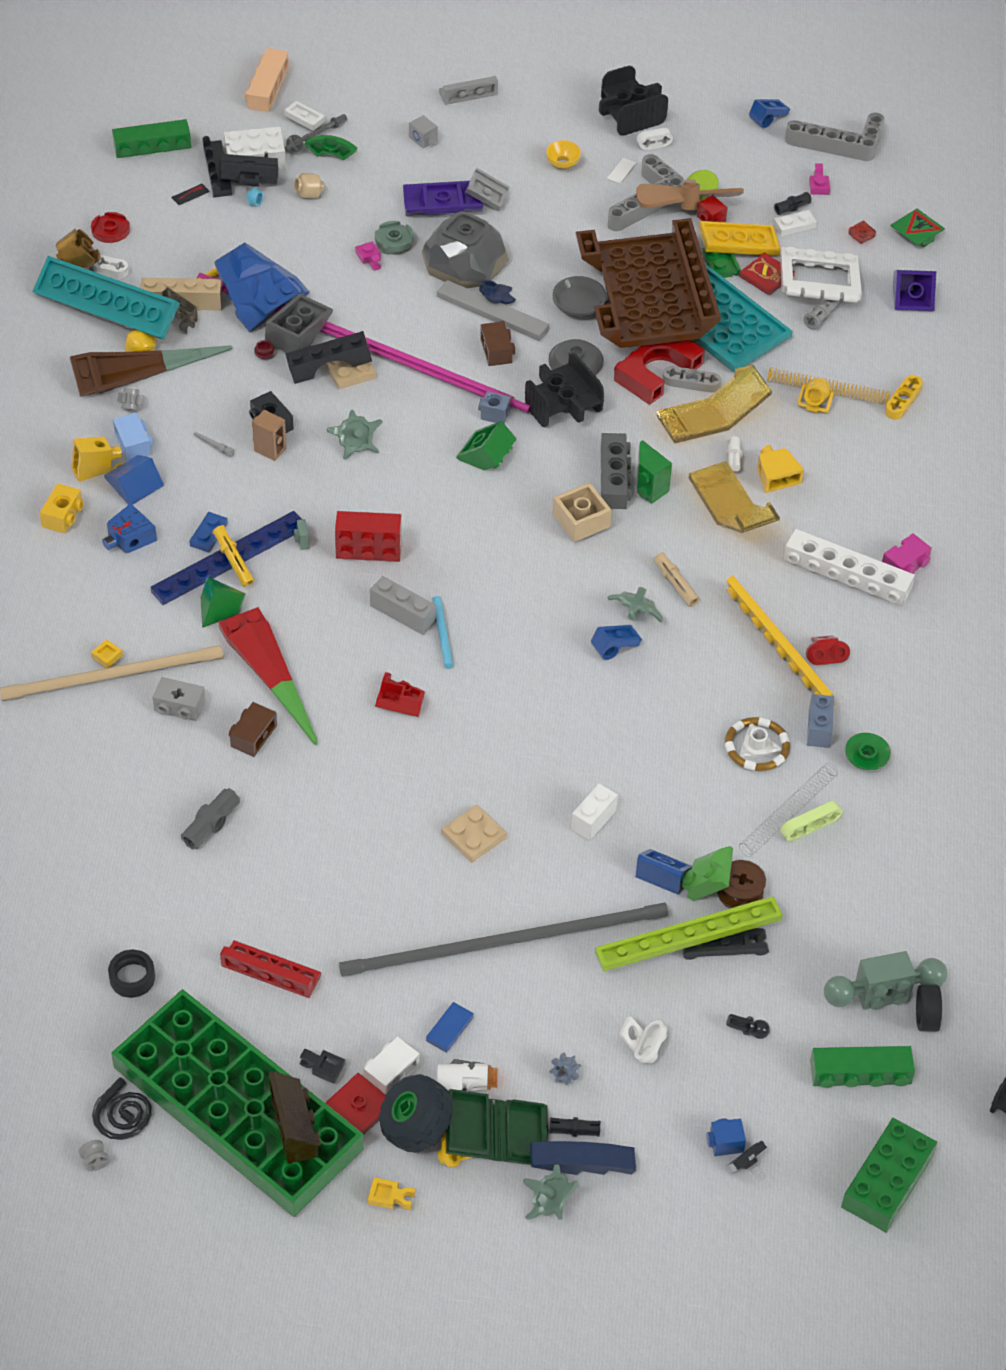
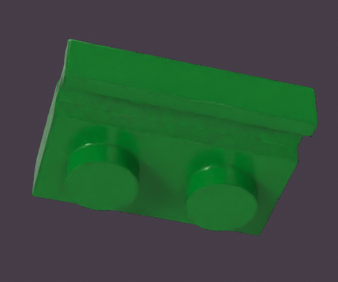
M702 248V255L706 265L723 278L732 277L733 274L739 276L741 270L734 253L705 252V248Z

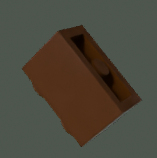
M505 322L481 324L480 340L488 366L512 363V355H515L514 342H510L511 332L510 329H506Z
M252 702L248 709L243 710L237 724H233L229 730L231 747L255 757L277 727L276 711Z

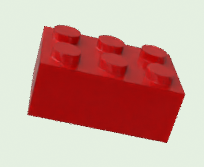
M337 511L335 524L336 559L400 562L402 514Z

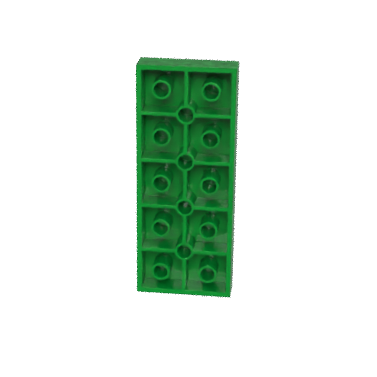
M183 989L111 1052L114 1069L293 1217L314 1199L364 1149V1134L307 1089L310 1102L306 1103L308 1110H313L315 1124L312 1125L313 1132L318 1131L321 1146L317 1147L316 1158L287 1164L271 1101L269 1072L291 1075Z

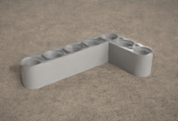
M877 112L870 113L862 134L792 120L787 123L785 141L792 146L862 161H871L875 157L882 135L884 116Z
M647 154L643 157L641 175L650 184L681 187V183H684V178L658 156ZM634 194L609 208L608 228L612 231H621L668 205L644 208L638 204L637 196Z

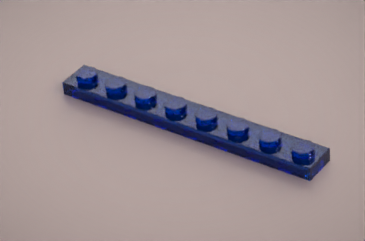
M292 511L235 541L237 544L236 549L243 561L245 562L294 536V529H297V520H302V518L295 511ZM218 550L150 587L151 593L162 605H165L206 582L207 577L214 579L232 569V566L225 553L223 554L221 550Z

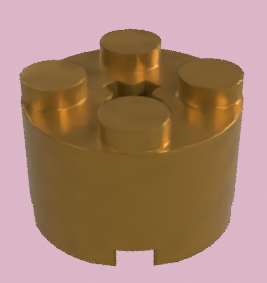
M76 228L56 243L57 259L89 269L101 259L98 249L94 250L91 246L94 242L81 229L77 231Z

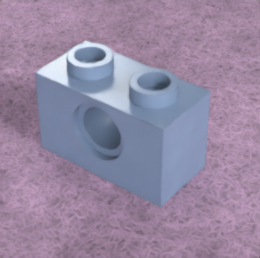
M811 695L808 713L807 746L830 747L833 730L834 696Z

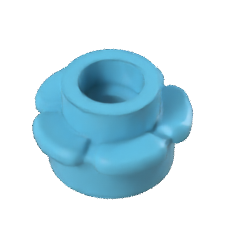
M258 188L248 191L246 199L249 205L259 206L262 203L263 192L259 191Z

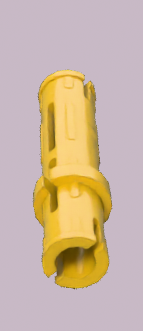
M224 525L218 526L212 533L221 546V552L225 553L242 587L249 586L254 582V578L236 549V542L231 540Z

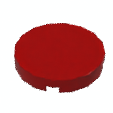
M106 212L103 216L100 217L98 215L92 220L91 232L98 241L115 243L128 236L130 223L123 214Z

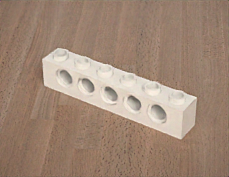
M795 529L785 547L783 560L892 603L903 606L912 590L914 574L798 529Z

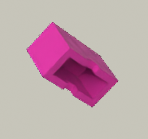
M912 533L901 541L902 546L898 548L895 545L885 552L882 559L883 563L914 574L916 570L920 567H925L930 562L932 547Z

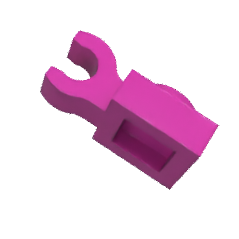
M815 163L814 176L809 178L810 194L829 195L830 193L829 176H823V163Z
M373 241L355 247V253L363 264L369 262L374 271L381 269L378 262L381 261V252Z

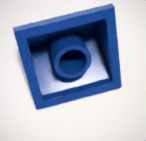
M141 455L135 456L104 475V478L128 505L130 503L132 505L164 486L153 459Z
M648 849L638 855L635 877L678 895L682 889V878L687 871L692 870V865L653 849Z

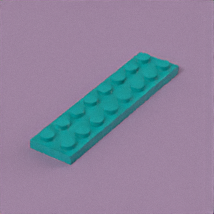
M47 256L32 291L36 295L128 328L139 330L162 340H165L180 304L176 300Z

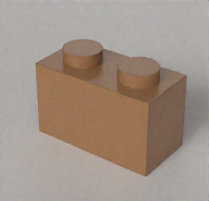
M263 410L252 421L254 451L275 461L286 449L285 419Z

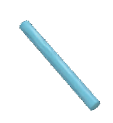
M435 596L432 600L436 605V622L444 666L450 669L453 667L442 601L440 596Z

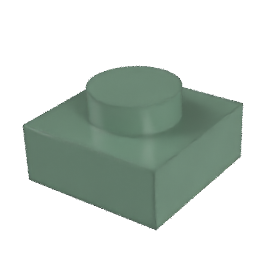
M305 519L297 520V529H294L295 542H299L301 550L309 549V536Z

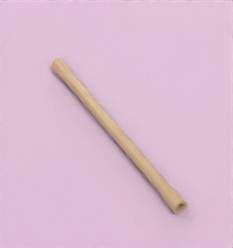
M221 645L202 648L198 651L43 681L0 687L2 701L39 692L199 661L205 662L223 658Z

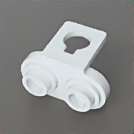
M630 1016L626 1018L619 1036L631 1048L635 1058L640 1063L650 1064L658 1057L659 1047L667 1037V1027L662 1021L656 1020L643 1030ZM630 1026L633 1027L637 1039L631 1040L629 1038L628 1029Z

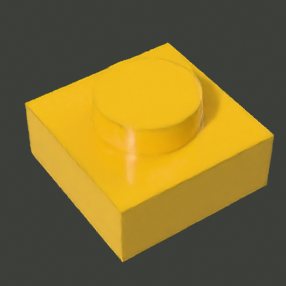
M106 639L91 652V656L105 668H109L123 656V651Z

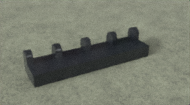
M204 136L202 138L203 150L213 198L232 196L230 180L219 179L220 155L224 154L222 141H210L209 136Z

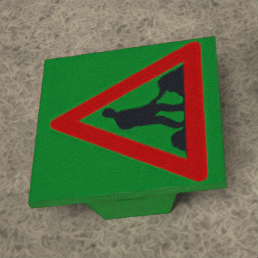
M918 208L890 225L917 246L923 244V247L933 242L935 236L945 230L943 226Z

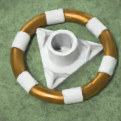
M749 717L737 721L729 728L725 736L724 745L729 757L739 766L752 771H767L777 768L786 760L790 752V740L786 731L774 721L762 717ZM749 726L740 755H738L733 744V738L736 733ZM761 727L773 730L779 736L782 748L768 737L767 731ZM777 755L771 761L765 763H757L747 760Z

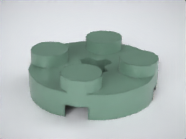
M387 221L379 225V229L375 231V243L382 249L384 254L389 255L409 251L412 248L414 233L407 224L404 226L400 225V221Z

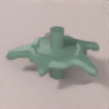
M351 410L348 419L343 420L340 426L328 427L327 432L339 437L340 445L345 448L343 458L346 460L353 452L360 453L364 449H370L376 453L379 452L373 445L372 438L374 431L383 421L378 419L368 422L365 417L357 416L354 410Z
M638 587L636 594L623 591L621 594L607 597L608 600H618L624 606H627L629 608L628 618L636 620L638 612L654 615L659 622L663 621V617L656 609L654 602L644 597L646 589L643 587Z
M558 1164L554 1165L553 1172L550 1175H545L540 1181L523 1179V1183L534 1191L532 1198L534 1208L525 1218L530 1220L542 1214L545 1216L556 1214L558 1220L562 1219L563 1207L570 1195L579 1186L578 1181L568 1183L567 1176L561 1174Z

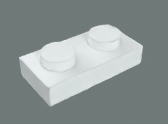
M295 101L284 110L286 117L312 131L325 122L324 115L298 101Z
M806 210L774 218L773 224L779 234L784 236L816 228L817 221L811 212Z

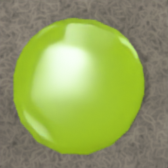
M706 169L695 171L687 178V180H696V183L700 184V190H714L718 188L719 180L717 175ZM699 197V202L708 197Z

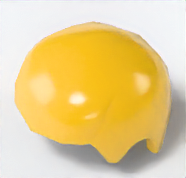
M133 330L126 337L124 350L126 352L154 351L157 341L151 335L139 330Z

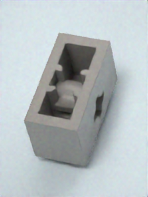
M161 677L152 697L154 711L197 721L206 701L203 686Z

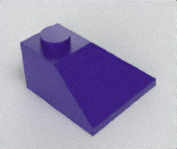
M894 270V309L935 311L937 271Z

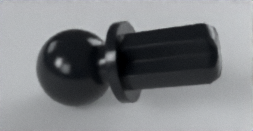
M729 1014L726 1021L728 1027L743 1031V1034L747 1036L751 1033L757 1039H764L770 1033V1026L765 1020L759 1019L754 1021L752 1016L744 1018Z

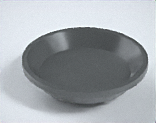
M572 276L561 280L555 285L552 298L554 304L563 312L573 316H587L595 313L594 306L605 304L606 291L598 281L592 278Z
M581 339L563 341L554 346L549 353L548 362L552 370L567 364L569 354L571 353L577 354L594 375H597L603 366L601 351L595 345Z

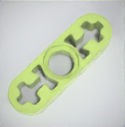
M830 801L787 821L781 827L780 832L787 841H794L835 822L840 818L843 810L836 801Z

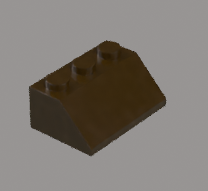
M269 1072L271 1101L287 1164L316 1158L317 1147L321 1146L318 1131L313 1132L312 1125L315 1124L313 1110L307 1109L306 1103L310 1102L307 1088H302L298 1078L277 1072Z

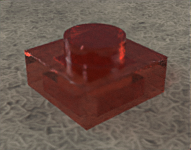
M863 220L850 227L848 234L860 244H863L876 236V230Z

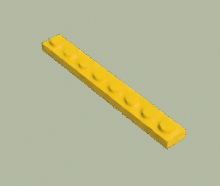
M734 575L726 579L728 585L726 591L732 600L736 599L739 602L738 605L745 615H750L752 624L756 629L760 628L764 632L763 636L766 641L776 646L777 654L781 659L786 658L788 666L794 674L798 673L801 676L800 680L805 688H811L814 692L813 694L833 696V693Z

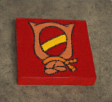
M763 253L742 269L739 274L740 278L767 295H771L782 286L780 262L766 253Z

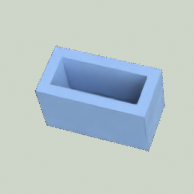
M137 413L113 419L114 432L127 461L137 455H151L150 446H153L151 435L146 434L145 422L139 419Z

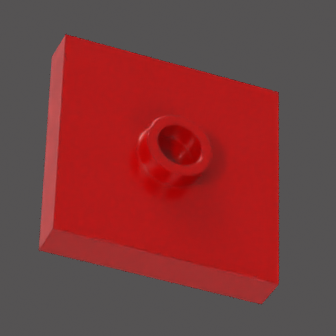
M357 1073L325 1103L365 1134L379 1121L380 1107L386 1095L360 1073Z

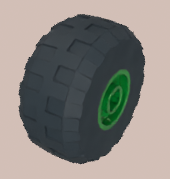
M422 1074L411 1075L395 1083L392 1089L387 1092L380 1107V1127L386 1140L406 1152L417 1153L434 1146L443 1137L452 1118V1100L448 1090L436 1080Z

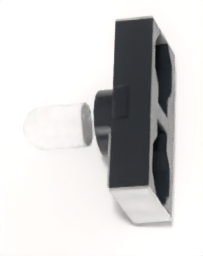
M763 1140L755 1143L725 1168L730 1174L738 1171L743 1166L745 1169H748L758 1161L756 1156L763 1153L762 1151L766 1150L767 1145ZM759 1165L751 1170L756 1180L763 1181L765 1179V1173Z

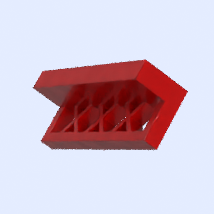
M233 940L230 947L224 946L220 952L222 967L306 998H310L321 977L320 971Z

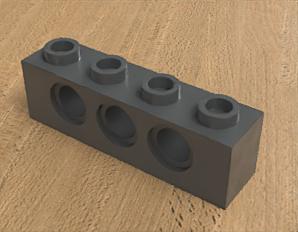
M625 433L601 434V497L610 509H626L627 501H631V488L627 487V485H631V473H627V470L631 469V457H627V455H630L631 443L627 442V435Z

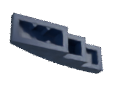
M578 1141L532 1142L530 1144L531 1167L553 1171L554 1165L558 1164L561 1173L578 1175L581 1171L605 1175L608 1171L632 1175L636 1171L635 1147Z

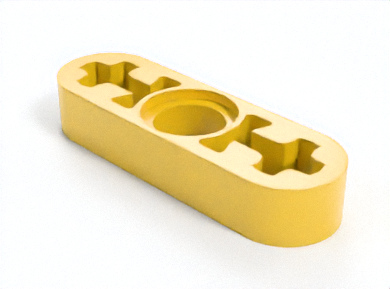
M907 376L889 399L885 410L888 418L895 420L902 418L921 392L923 380L919 376ZM906 395L909 399H902L899 396Z

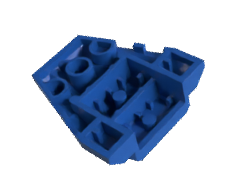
M246 242L214 262L223 285H226L228 289L229 300L234 303L236 308L235 314L249 332L264 324L268 315L293 300L297 295L307 296L310 292L297 276Z

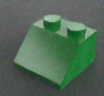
M502 421L476 430L456 458L482 470L495 469L503 463L502 459L513 449L512 445L517 439Z
M642 440L639 444L637 493L641 498L646 499L652 504L669 492L672 463Z

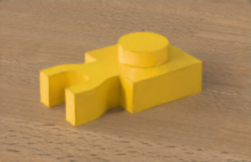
M374 1177L368 1196V1205L393 1210L394 1204H398L403 1209L411 1210L412 1201H406L404 1198L407 1196L414 1198L415 1188L406 1187L399 1189V1182Z

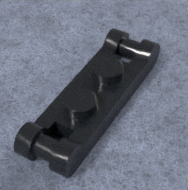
M753 928L701 943L699 946L684 948L683 957L687 960H692L696 957L738 954L763 956L769 952L768 944L765 942L766 931L764 928Z

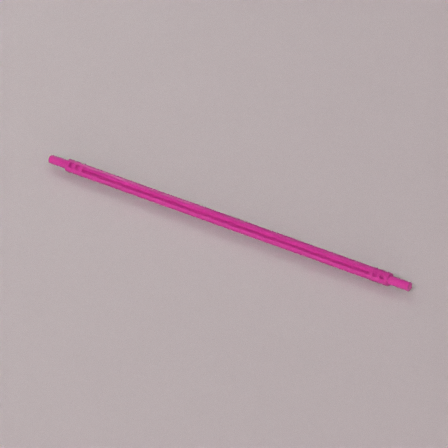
M199 273L197 279H215L203 273ZM222 283V292L229 294L226 285ZM283 305L273 313L279 312L286 305ZM326 322L320 331L335 338L355 333L330 322ZM366 337L369 350L372 353L481 397H485L487 391L510 396V407L526 413L530 412V405L514 399V396Z

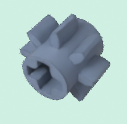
M564 1052L560 1055V1060L554 1058L551 1061L555 1066L549 1073L554 1074L556 1083L560 1080L564 1081L565 1085L571 1083V1078L574 1080L579 1078V1074L576 1071L581 1067V1064H577L575 1055L566 1057ZM564 1065L568 1067L566 1072L563 1071Z

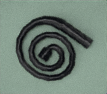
M121 1077L105 1093L98 1097L92 1112L93 1123L102 1135L116 1140L131 1138L140 1133L147 1126L152 1115V1105L146 1096L140 1093L128 1092L117 1096L108 1105L107 1117L109 1123L114 1128L126 1130L137 1126L142 1120L144 1111L141 1104L136 1101H125L119 1107L120 1118L128 1124L118 1123L113 1118L112 1113L115 1105L127 1098H138L143 1101L146 1106V1115L143 1122L133 1131L123 1134L111 1133L103 1127L100 1122L102 1110L118 1091L127 1084ZM133 1106L137 1109L138 1113L135 1119L134 1114L125 1109L126 1107Z

